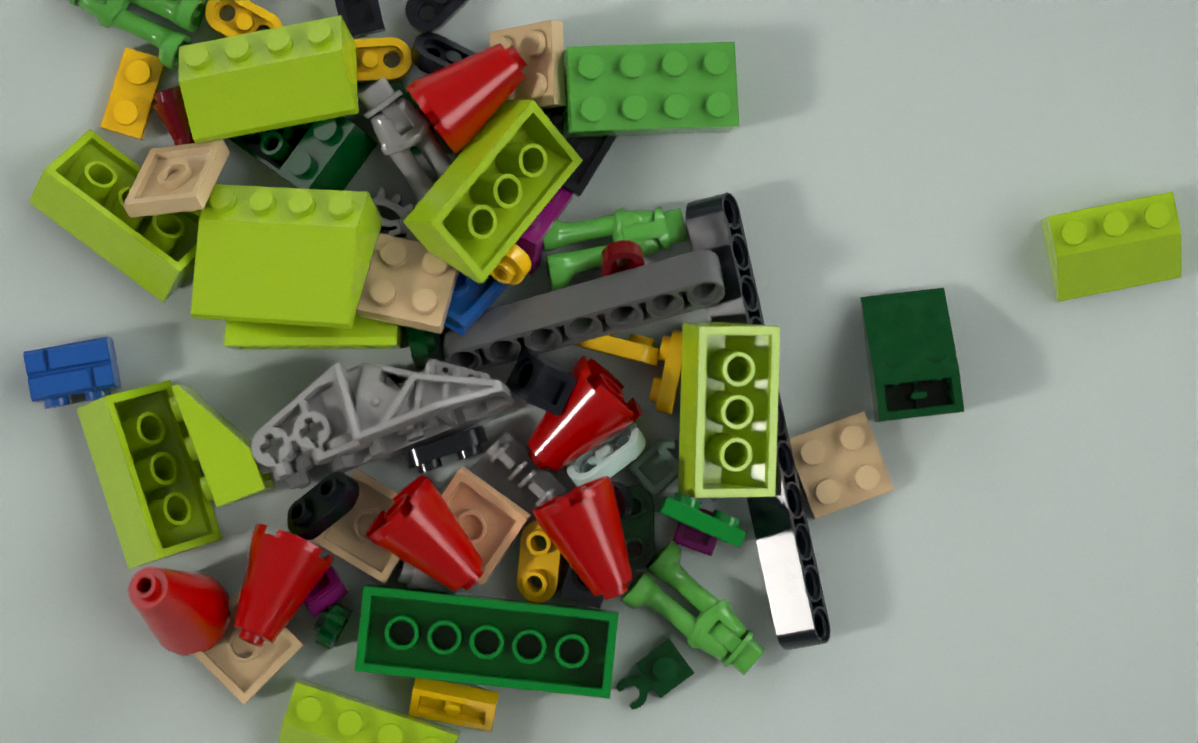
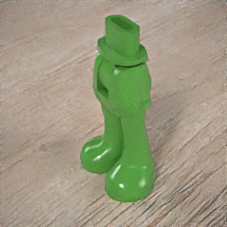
M70 0V4L80 6L84 11L98 19L101 26L106 28L114 26L154 45L159 49L158 57L160 63L172 70L177 69L179 66V47L191 45L192 37L129 11L128 6L130 3L135 4L192 33H195L200 27L206 7V0Z
M661 207L655 208V213L654 210L628 211L620 208L616 209L614 214L590 220L561 222L557 219L544 237L542 249L546 252L581 241L612 236L613 242L628 240L637 243L642 248L643 256L647 257L662 250V247L664 251L670 250V244L687 241V233L681 208L663 211ZM607 245L546 255L545 265L551 291L568 287L571 278L577 273L600 267L601 253Z
M671 539L653 557L646 568L694 605L701 612L699 616L695 618L661 589L644 571L633 581L628 588L629 590L624 593L620 601L632 609L647 606L656 611L688 638L687 643L693 649L700 648L709 655L721 660L725 667L731 664L740 673L745 675L764 653L765 649L752 639L754 633L751 630H747L742 621L732 611L730 602H727L725 599L719 600L685 571L680 564L682 550Z

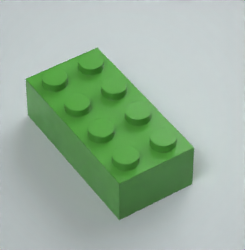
M735 42L569 46L564 49L566 106H563L564 138L730 132L739 126Z

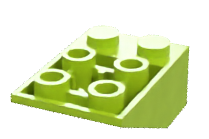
M178 384L172 386L175 396L169 398V402L178 422L184 421L190 436L184 438L185 445L192 461H199L205 476L199 478L207 501L214 500L217 507H225L274 489L275 486L270 472L262 474L258 461L252 454V441L190 386Z

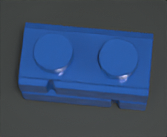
M103 337L25 351L23 354L31 400L38 403L44 402L45 409L70 405L69 397L85 394L87 402L96 401L111 395V389L121 388L113 338Z

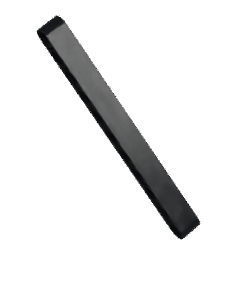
M726 192L688 203L685 214L693 251L710 250L716 253L719 257L725 288V295L721 301L712 306L705 307L708 322L765 325L742 218L735 197L731 193ZM778 393L775 497H747L776 635L784 650H793L826 644L829 641L831 629L780 393Z

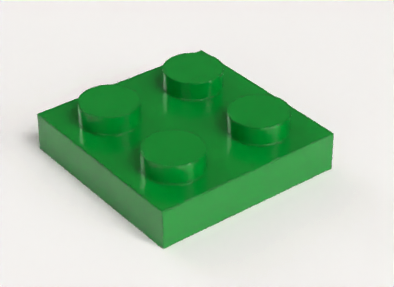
M679 492L675 493L673 499L663 496L657 512L732 546L741 547L747 533L738 528L741 520L715 509L712 516L699 511L701 502Z

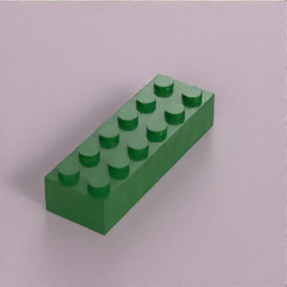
M367 584L363 588L354 671L610 699L619 611Z

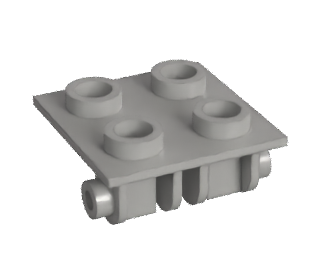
M508 431L469 469V471L532 515L524 528L535 520L532 512L533 509L558 495L561 496L567 490L547 470L543 471L536 466L529 458L528 451ZM524 528L521 530L513 544L521 537Z

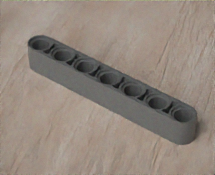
M696 250L491 308L483 313L464 336L444 325L442 334H440L443 362L481 371L517 361L523 348L538 355L712 306L721 301L725 295L719 257L710 250Z

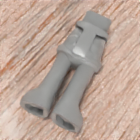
M383 77L361 92L358 98L368 110L364 116L370 120L374 132L381 143V150L385 156L389 155L399 167L410 185L418 204L434 184L410 149L416 145L438 179L453 162L431 130V121L428 117L421 114L404 97L399 98L403 94L401 90L394 91L386 78Z

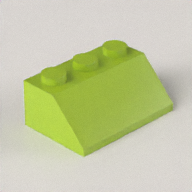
M1173 191L1051 215L1041 220L1057 302L1182 277V233Z

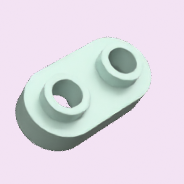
M633 423L567 465V473L577 487L603 476L611 478L640 456L645 448L646 439L637 425Z

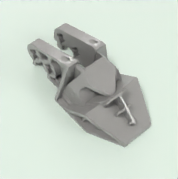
M429 359L422 373L363 363L347 370L344 365L337 363L256 432L251 443V451L254 458L258 461L262 474L273 472L276 482L287 479L290 489H304L311 484L308 471L313 467V460L316 465L328 463L331 473L336 471L344 473L382 457L390 460L403 455L407 451L461 432L515 403L516 399L514 393L500 380H491L489 374L438 361L437 359ZM448 368V373L444 374L443 370ZM399 383H405L402 388L399 386ZM274 437L276 441L271 447L270 439ZM271 447L270 453H266V449ZM295 451L301 452L302 455L296 458ZM295 458L297 463L295 467L297 470H295L294 467L291 465V460H294Z

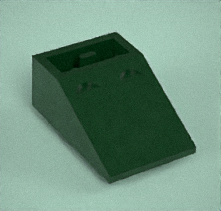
M344 116L228 138L295 188L344 191L378 144Z
M944 288L860 297L875 422L964 412L960 371Z

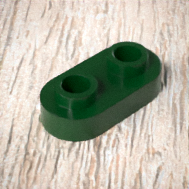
M627 486L632 497L641 503V510L638 514L630 515L625 521L621 522L626 545L630 541H638L642 546V552L639 556L631 557L628 555L631 570H638L647 566L655 553L654 502L651 495L644 488Z

